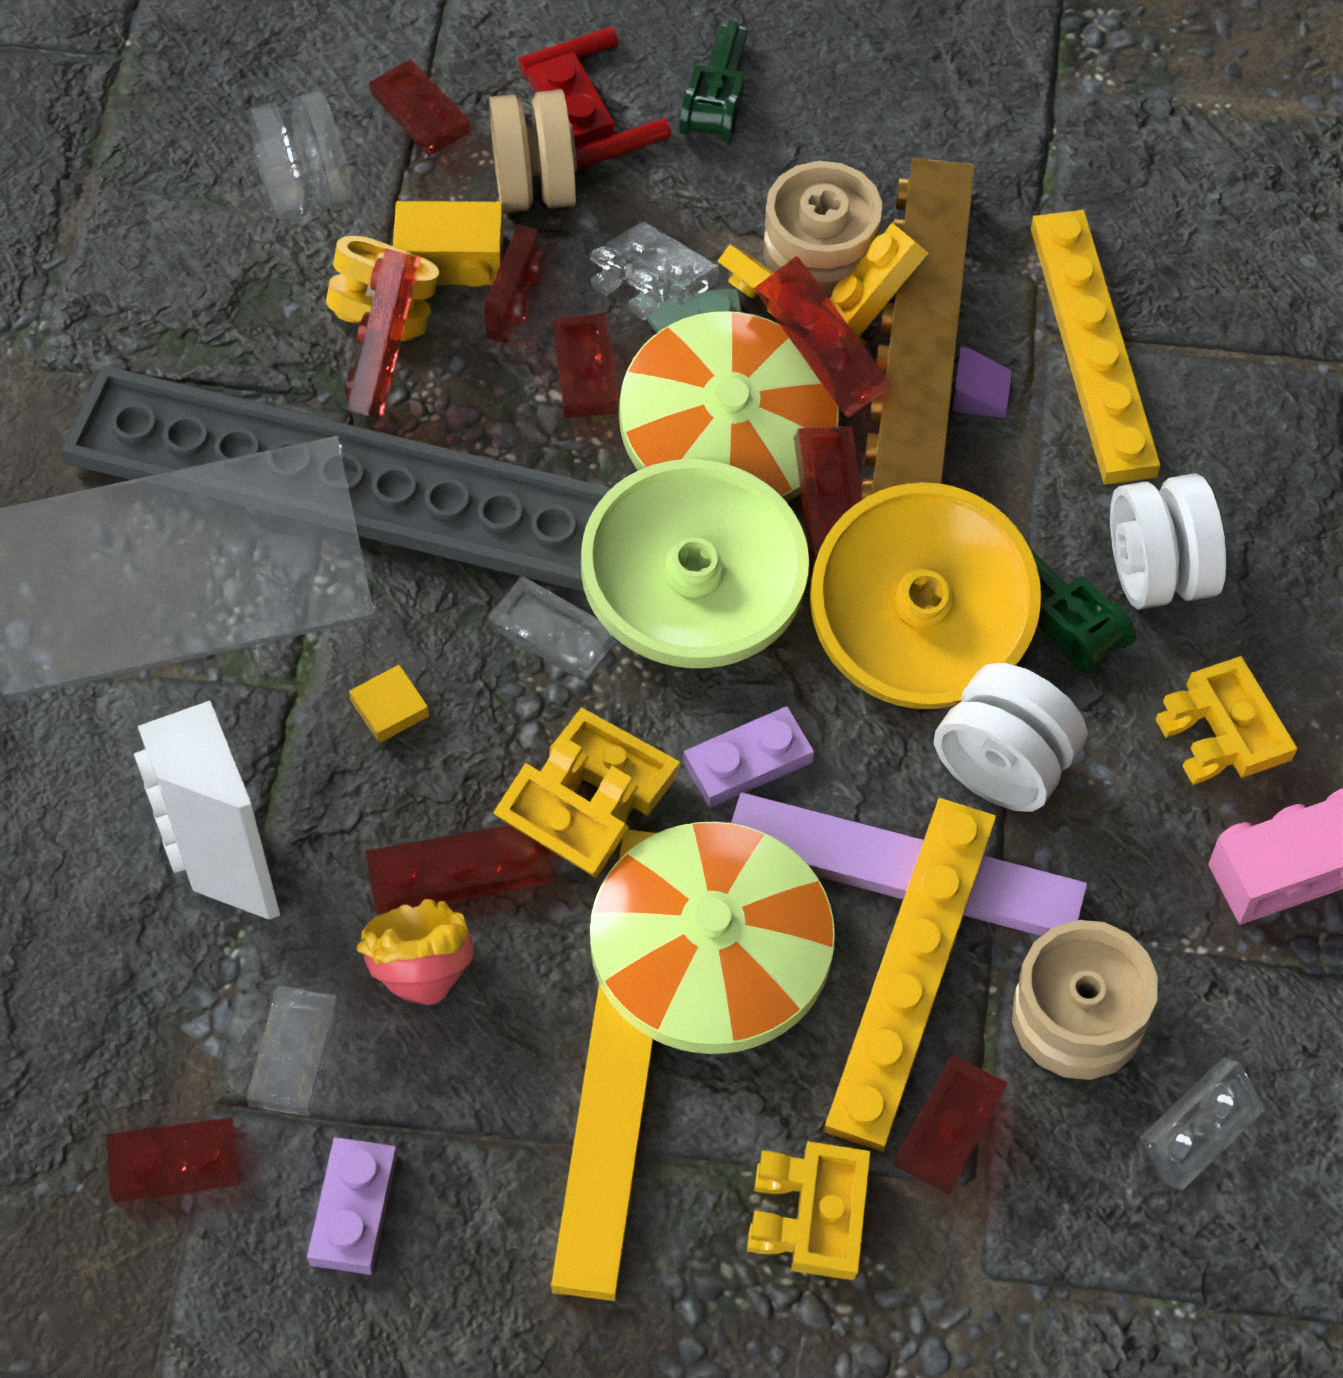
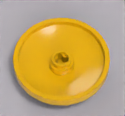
M921 482L907 483L880 490L867 496L843 514L834 524L819 550L811 579L810 604L814 627L826 654L839 671L854 685L882 701L897 706L913 709H942L956 706L961 702L962 692L976 672L985 665L1007 663L1017 666L1026 652L1037 627L1041 607V588L1032 552L1022 534L1005 514L988 501L969 491L939 483Z

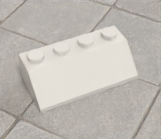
M211 701L139 725L138 729L145 750L134 753V757L142 776L173 873L185 870L192 890L266 919L280 916L253 808Z

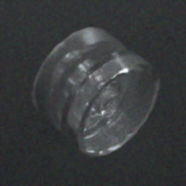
M320 90L293 97L290 106L293 132L283 109L276 103L272 102L248 109V121L257 168L274 211L281 222L307 215L310 198L306 180H308L317 202L326 209L352 202L351 180L344 150L333 115L325 96Z

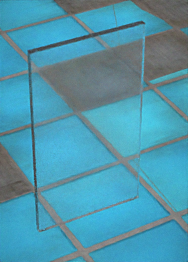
M338 436L0 508V691L4 699L8 700L376 619L374 613L376 605L372 602L341 454L343 446L339 442Z

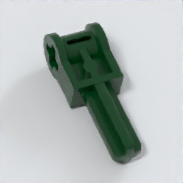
M730 19L728 24L720 25L708 66L695 64L689 86L683 98L679 123L680 134L688 135L691 131L720 135L724 142L732 141L744 95L745 73L738 72V67L748 36L747 28L739 26L738 20Z
M1030 548L1037 566L1041 588V607L1037 625L1062 648L1066 657L1077 669L1084 673H1091L1098 668L1099 660L1117 647L1126 648L1135 642L1136 631L1134 625L1122 607L1113 601L1107 600L1083 576L1068 585Z

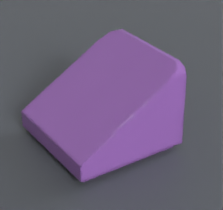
M961 347L952 412L1006 419L1012 370L972 349Z

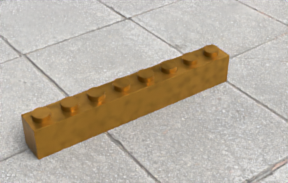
M912 158L910 179L899 178L895 210H904L906 213L905 220L894 219V224L925 249L928 255L896 292L895 303L888 302L883 308L880 334L891 335L890 346L879 345L875 377L886 378L885 389H873L870 421L881 423L879 434L868 433L864 466L875 467L874 479H862L860 501L880 490L897 485L921 482L941 484L975 164Z

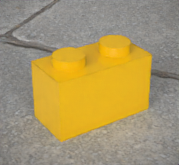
M396 201L393 247L427 259L436 265L439 270L436 285H467L470 287L502 285L504 250L502 202Z

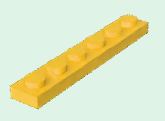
M1084 210L1033 216L1031 233L1103 484L1157 478L1160 462Z
M938 798L832 1103L824 1133L884 1153L995 824L996 815Z

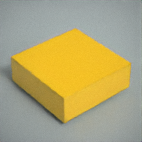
M400 665L349 691L350 701L378 743L429 717L427 704Z

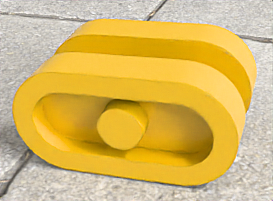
M346 236L339 239L336 245L333 266L341 274L335 275L330 279L326 298L327 306L335 312L338 318L347 322H361L383 331L387 337L393 340L410 341L414 337L423 335L427 331L431 312L429 304L423 299L430 298L435 293L439 275L436 265L427 259L368 237Z

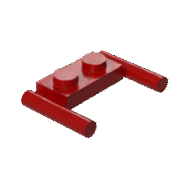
M608 27L518 57L521 73L524 77H527L534 93L563 90L569 123L572 124L577 169L671 137V129L666 118L618 134L615 133L614 121L578 60L618 46L617 35L613 27Z

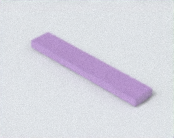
M742 792L740 793L731 821L732 824L759 830L784 843L810 866L817 877L904 899L924 841ZM984 856L964 916L1042 936L1054 926L1078 920L1087 883Z

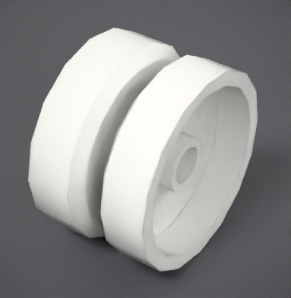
M1195 473L1168 478L1163 482L1160 492L1147 481L1122 485L1114 490L1110 504L1112 549L1123 591L1133 607L1140 610L1164 606L1172 601L1175 591L1186 601L1211 598L1221 593L1226 576L1225 536L1214 494L1204 477Z
M991 663L976 672L962 692L961 702L950 709L935 730L933 744L939 759L950 773L973 793L995 805L1013 811L1033 812L1045 805L1059 784L1062 771L1072 765L1086 743L1088 730L1083 715L1070 698L1051 682L1028 669L1007 663Z

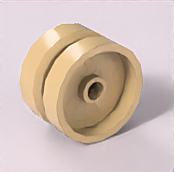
M563 90L535 93L531 104L533 126L526 127L523 105L515 94L489 97L495 171L503 214L529 210L533 202L532 177H538L542 200L549 209L575 206L574 172L577 171L573 128L572 124L569 123Z
M816 161L800 164L780 175L768 191L766 204V231L763 256L767 268L806 297L830 298L838 282L851 273L866 255L872 241L880 235L883 203L877 187L862 172L843 163Z
M1076 920L1052 927L1032 944L1022 964L1019 983L1015 990L1012 1024L1021 1047L1039 1066L1064 1078L1092 1080L1115 1073L1134 1058L1145 1036L1149 1020L1158 1001V975L1148 952L1129 933L1110 924Z

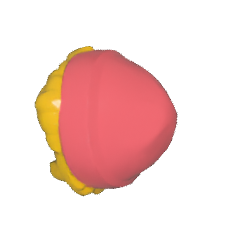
M424 899L418 907L412 908L409 905H403L398 909H393L374 917L365 926V929L361 931V941L357 945V952L364 954L365 963L373 978L380 980L394 995L407 1001L425 1005H433L442 1001L460 978L465 968L473 960L474 956L473 942L464 916L461 913L453 912L444 901L438 902L437 905L431 899Z

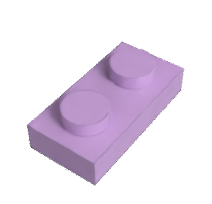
M787 706L683 751V763L709 808L739 796L741 792H748L813 763L814 757L812 747Z
M334 1137L307 1255L310 1266L368 1275L373 1274L398 1156L396 1146Z

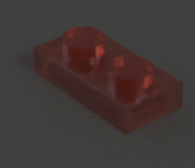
M519 224L516 227L484 303L487 339L507 343L514 324L521 325L526 317L529 305L528 290L531 283L538 284L540 282L546 261L545 253L539 252L538 229Z
M606 314L552 319L564 419L618 413V397Z
M951 1055L895 1158L894 1167L951 1195L1006 1091L1008 1082Z
M233 1117L107 1134L109 1188L114 1203L240 1185L237 1134Z

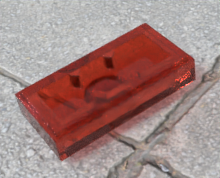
M412 59L369 82L371 95L428 156L471 133L470 120Z

